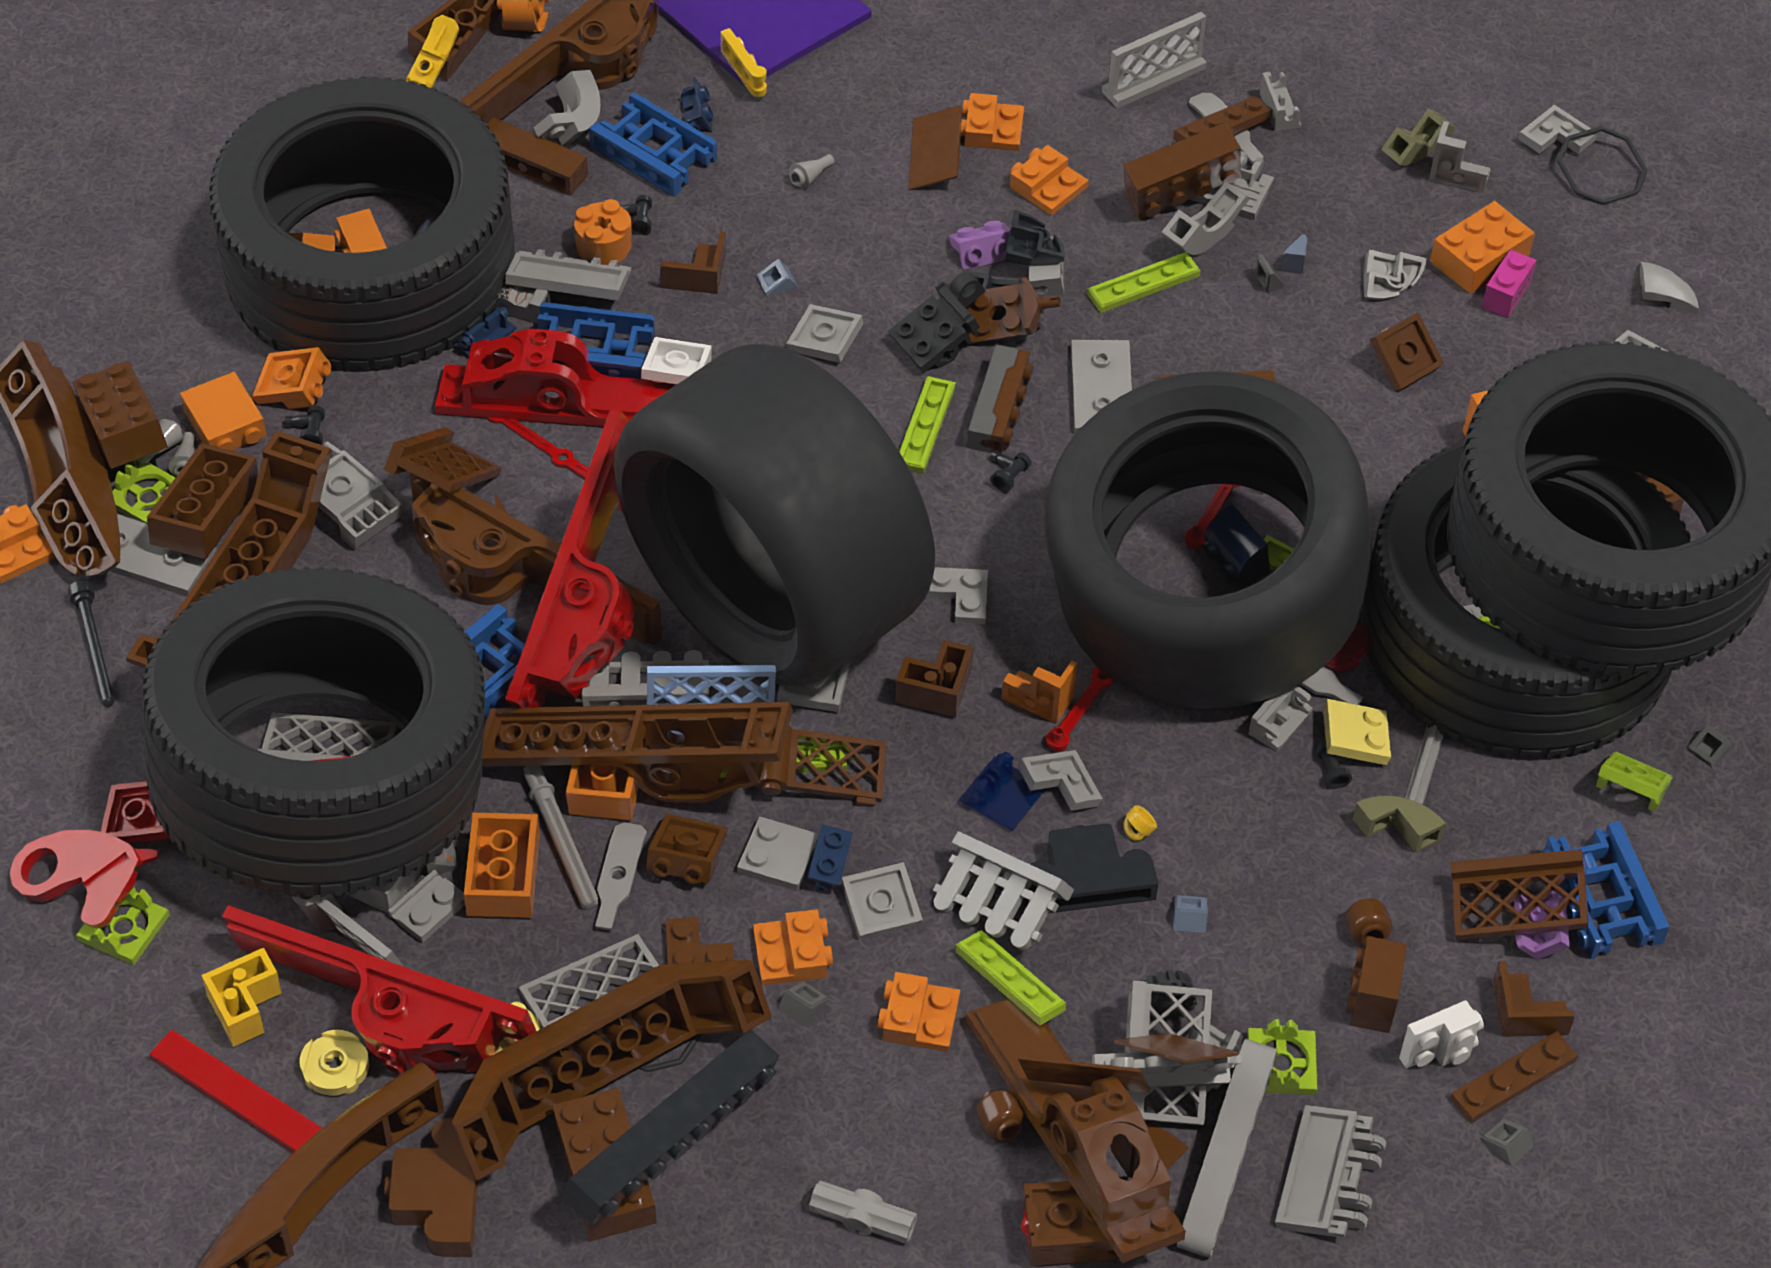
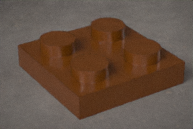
M1419 312L1412 314L1369 339L1395 391L1406 387L1444 364Z

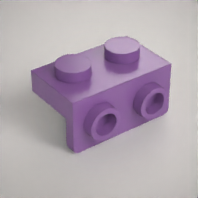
M990 221L985 223L984 227L976 229L964 227L959 229L958 233L949 235L951 246L959 252L961 267L966 270L1004 261L1010 228L1000 221Z
M1552 891L1542 902L1554 910L1564 898ZM1519 894L1514 899V909L1521 913L1531 901ZM1537 906L1526 918L1533 923L1542 922L1549 914ZM1567 907L1560 913L1565 919H1567ZM1568 930L1515 935L1518 948L1535 959H1542L1569 947Z

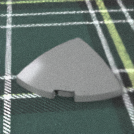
M1369 249L1365 254L1363 284L1365 299L1387 300L1399 296V291L1411 288L1421 277L1427 258L1399 252L1397 256Z
M1640 262V285H1642L1643 299L1669 302V309L1699 310L1695 293L1674 272L1656 264Z

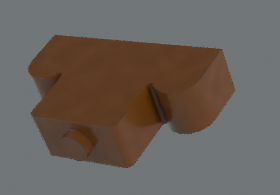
M445 1118L437 1122L433 1127L432 1138L434 1148H397L394 1150L392 1175L385 1178V1198H389V1210L394 1225L424 1226L427 1247L432 1254L439 1257H473L478 1180L476 1181L472 1175L451 1121L453 1118Z

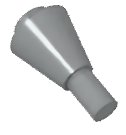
M828 154L819 160L792 164L789 168L791 182L801 189H806L825 168L834 164V158Z
M167 419L159 421L168 448L138 458L139 463L146 465L156 454L182 441V430L175 421Z
M185 432L183 434L182 444L169 463V470L174 476L179 474L195 452L193 447L195 435L192 432Z

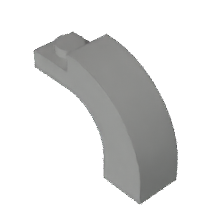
M591 70L571 71L555 84L563 103L564 113L549 114L533 127L538 137L550 136L551 139L559 138L561 145H566L576 140L597 121L601 102L599 90Z
M1225 181L1209 203L1198 214L1189 217L1178 210L1162 230V233L1167 239L1192 255L1201 254L1219 242L1235 226L1232 221L1250 199Z

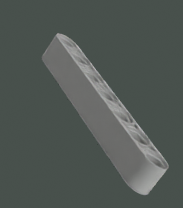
M1248 1039L1244 1040L1239 1054L1241 1055L1242 1063L1235 1066L1231 1083L1229 1084L1182 1225L1186 1230L1185 1240L1177 1242V1248L1211 1258L1212 1248L1215 1246L1278 1049Z

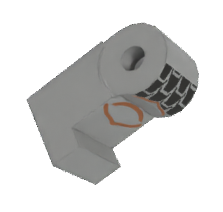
M504 282V285L494 298L496 300V308L505 307L512 317L537 323V317L540 315L539 307L541 303H551L549 290H533L509 285Z

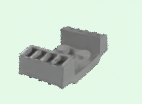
M327 441L323 446L331 448L332 454L319 508L339 524L341 539L356 550L360 545L399 519L402 515V504L387 490L378 478L345 450L341 451Z

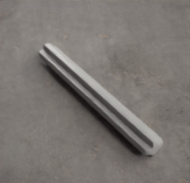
M1436 725L1430 727V729L1426 727L1405 798L1422 805L1443 739V735L1439 733Z

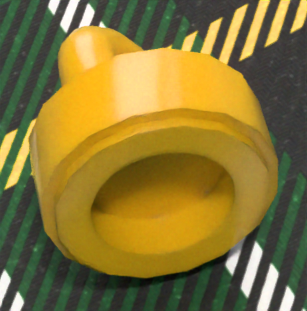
M1135 805L1126 813L1127 817L1123 822L1125 834L1134 841L1142 840L1157 828V823L1153 816L1139 805ZM1131 824L1137 831H1139L1138 833H1135L1132 830Z

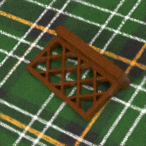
M443 427L394 442L384 470L393 475L409 471L448 492H452L499 476L502 467L451 442L455 432Z
M1582 849L1450 862L1453 878L1456 940L1589 928L1586 892L1587 875ZM1578 878V885L1569 894L1558 886L1564 879ZM1541 881L1546 887L1536 897L1525 890L1531 882ZM1508 884L1514 889L1504 900L1492 893L1499 885ZM1476 888L1481 892L1471 903L1461 897V889ZM1552 891L1564 898L1554 910L1542 902ZM1519 894L1531 901L1521 913L1509 905ZM1487 897L1498 904L1488 916L1477 909ZM1571 903L1580 910V918L1565 919L1560 913ZM1537 906L1549 914L1542 922L1533 923L1526 918ZM1505 909L1515 919L1509 925L1500 926L1493 920ZM1471 913L1482 920L1476 928L1463 929L1462 922Z

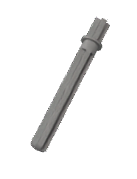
M540 765L525 766L523 770L531 789L529 793L530 799L536 802L581 907L587 910L597 906V894L553 795V785L547 782Z

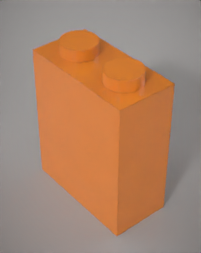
M235 371L180 393L183 410L203 444L233 451L247 444L257 443L260 439L267 437L264 419Z

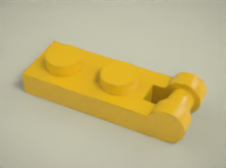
M730 28L720 31L722 54L750 93L755 97L764 96L767 92V84L764 82L767 77L766 69L762 66H757L754 56L746 51L742 39L736 37Z

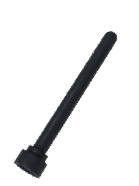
M76 581L68 587L70 602L79 608L101 702L105 707H110L114 704V697L91 608L95 598L93 586L89 581Z

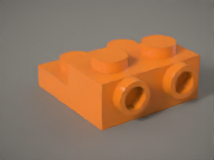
M970 93V99L964 100L962 116L967 117V120L961 119V136H965L964 146L1019 151L1024 106L997 103L998 95Z
M1049 145L1043 149L1035 148L1024 164L1017 162L1010 171V188L1051 216L1088 187L1089 180L1068 167L1069 158Z
M319 347L269 353L252 398L257 405L283 402L287 409L314 406L316 398H320L323 394L322 382L324 376L330 375L331 364Z
M26 504L20 507L17 505L9 506L4 510L3 515L0 516V584L56 558L47 539L41 532L38 521Z
M818 909L785 913V920L753 924L762 986L827 978V966L833 965L831 946H824L823 938L828 937L826 918H819Z
M895 972L894 981L887 980L885 986L884 1000H889L888 1008H881L879 1013L878 1028L883 1029V1041L949 1052L960 990L929 985L928 977Z

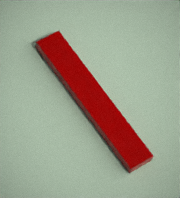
M171 1030L149 1053L153 1061L292 1153L322 1129V1127L174 1030Z

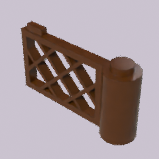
M789 726L780 761L764 762L760 782L756 787L763 794L769 796H776L782 791L790 790L856 799L855 805L875 807V803L881 802L883 797L886 742L792 729ZM798 739L811 741L817 750L806 757L798 748ZM834 744L842 745L849 754L837 761L827 749ZM864 749L878 750V758L874 763L868 765L858 753ZM820 754L832 765L823 773H820L810 762ZM851 758L863 769L853 778L842 767ZM803 766L815 777L809 783L795 781L796 771ZM836 770L846 783L841 787H834L829 784L825 777ZM867 774L876 784L875 792L863 791L856 782Z

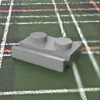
M433 870L388 910V916L423 943L465 906L464 892L446 878L440 877L436 870Z

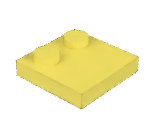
M1327 699L1323 706L1327 754L1387 765L1391 758L1387 712L1385 710Z

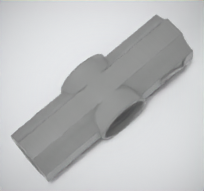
M819 1181L816 1184L809 1204V1211L841 1221L852 1232L859 1230L861 1235H870L873 1232L905 1244L910 1241L917 1221V1213L885 1203L875 1192L867 1189H857L855 1192L823 1181Z

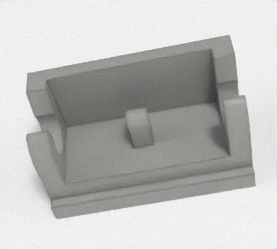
M1281 72L1279 81L1271 83V73H1263L1260 95L1262 101L1273 109L1270 121L1274 131L1301 128L1300 111L1292 103L1286 88L1287 79L1285 74Z
M1063 262L1048 265H1029V282L1031 286L1047 287L1046 289L1035 290L1038 296H1064Z
M1295 686L1279 695L1268 698L1252 716L1249 735L1278 751L1312 712V707L1306 703L1312 697L1302 688Z

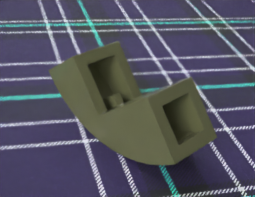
M1427 109L1412 131L1396 127L1381 150L1399 165H1412L1435 151L1444 121L1449 122L1447 137H1450L1457 127L1440 113Z
M1377 796L1356 802L1353 820L1367 838L1394 825L1415 853L1441 841L1446 826L1442 818L1428 807L1416 801L1397 796Z

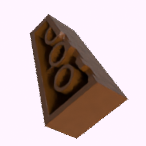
M497 0L447 1L408 30V53L417 59L435 18L445 15L456 20L459 31L454 45L438 75L443 80L448 81L501 14L502 10L498 9ZM426 62L423 65L429 68L430 63Z

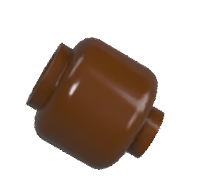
M1373 898L1361 899L1353 903L1347 910L1346 922L1351 937L1357 944L1365 946L1367 936L1385 940L1390 936L1392 932L1391 919L1386 906L1381 901Z
M993 1089L986 1092L975 1110L985 1134L991 1139L1008 1141L1018 1136L1026 1120L1021 1105L1015 1095L1009 1090Z

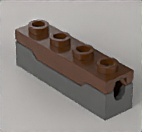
M996 344L968 429L967 448L987 453L997 450L1002 453L1005 445L1010 446L1013 437V429L1010 427L1012 423L1017 424L1020 414V407L1017 405L1018 402L1023 403L1026 396L1027 385H1024V383L1032 378L1034 364L1029 363L1030 351Z

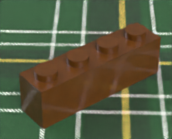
M494 117L487 123L489 129L494 132L495 138L499 141L508 170L569 196L576 191L588 176L587 156Z

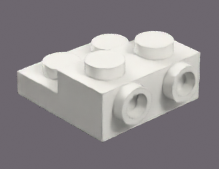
M655 337L643 364L641 379L652 380L657 383L678 384L711 361L712 346Z
M1465 1000L1409 1024L1399 1059L1406 1069L1416 1064L1418 1067L1430 1063L1434 1057H1436L1442 1067L1449 1063L1458 1065L1466 1061L1470 1057L1472 1048L1479 1044L1476 1034L1478 1030L1484 1027L1481 1015L1476 1010H1473Z

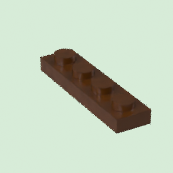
M1252 96L1175 129L1173 139L1178 142L1224 122H1227L1234 135L1271 119L1273 109L1257 97Z
M1556 1031L1452 1092L1450 1099L1467 1120L1473 1123L1577 1061L1578 1055Z

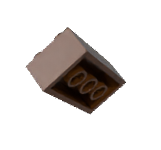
M1224 122L1123 164L1125 195L1139 219L1153 217L1166 208L1179 206L1195 196L1206 195L1212 189L1222 186L1225 181L1232 184L1241 178V147L1227 122Z
M128 361L115 363L107 369L94 374H85L80 379L72 381L83 412L111 469L168 448L158 418Z
M201 443L148 514L147 524L150 544L206 559L254 492L258 477L256 457Z
M619 1087L552 1105L554 1125L570 1178L631 1128ZM647 1179L643 1182L644 1185L632 1199L625 1197L620 1201L619 1208L608 1219L601 1217L591 1225L582 1216L589 1242L657 1223L656 1206Z

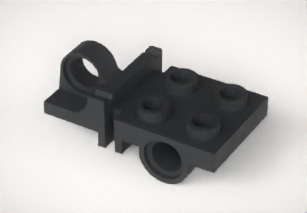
M968 270L958 274L951 283L940 282L935 286L940 296L938 300L932 295L888 330L894 341L923 373L934 364L937 367H943L951 363L958 355V345L964 340L967 343L971 341L968 334L972 333L975 337L979 335L977 330L980 326L966 307L986 291Z

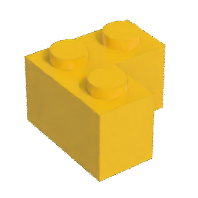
M264 947L201 975L206 995L233 1047L265 1033L260 1012L256 1005L282 994L277 971Z

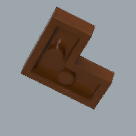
M698 917L665 919L668 964L734 960L733 943L700 945Z

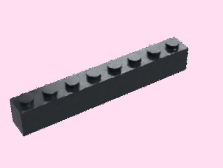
M752 1030L747 1031L569 1179L562 1198L591 1225L601 1217L608 1219L619 1208L620 1201L625 1197L632 1199L643 1187V1182L649 1177L652 1180L657 1178L671 1158L675 1161L678 1160L686 1152L691 1141L695 1139L698 1142L703 1139L710 1131L711 1124L716 1120L719 1123L723 1122L730 1115L736 1103L744 1104L753 1095L756 1086L768 1084L777 1072L774 1067L780 1055Z

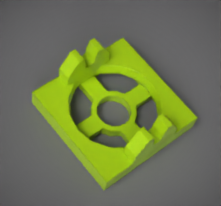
M149 462L146 465L140 464L137 468L127 463L125 465V474L120 471L117 472L115 479L116 488L112 491L116 511L131 519L147 523V516L150 511L143 510L156 505L162 497L160 493L164 489L165 491L175 477ZM144 479L159 480L153 487L142 488L136 484ZM127 491L137 496V502L132 507L126 502ZM146 492H154L158 495L157 499L151 503H145L140 500L141 496Z
M1615 751L1602 765L1596 787L1604 789L1610 780L1651 798L1648 809L1656 812L1673 777Z
M134 887L121 903V905H132L125 915L113 917L112 921L107 925L111 930L107 937L102 929H95L84 923L76 934L77 940L131 965H135L170 916L169 910L153 903L152 898L144 889H141L138 893ZM142 910L148 918L146 930L137 927L135 921ZM121 920H129L133 923V927L128 933L120 934L114 930L115 924ZM131 936L136 938V940L130 943L120 944L121 939H127Z
M1279 1019L1270 1022L1267 1025V1029L1248 1028V1040L1264 1045L1271 1041H1276V1049H1278L1276 1056L1282 1055L1291 1061V1067L1287 1070H1278L1273 1066V1073L1269 1075L1265 1093L1316 1095L1315 1031L1298 1030V1025L1293 1020H1288L1286 1025L1281 1026ZM1286 1041L1299 1046L1306 1058H1294L1292 1054L1287 1052ZM1300 1069L1306 1071L1299 1077L1293 1070Z

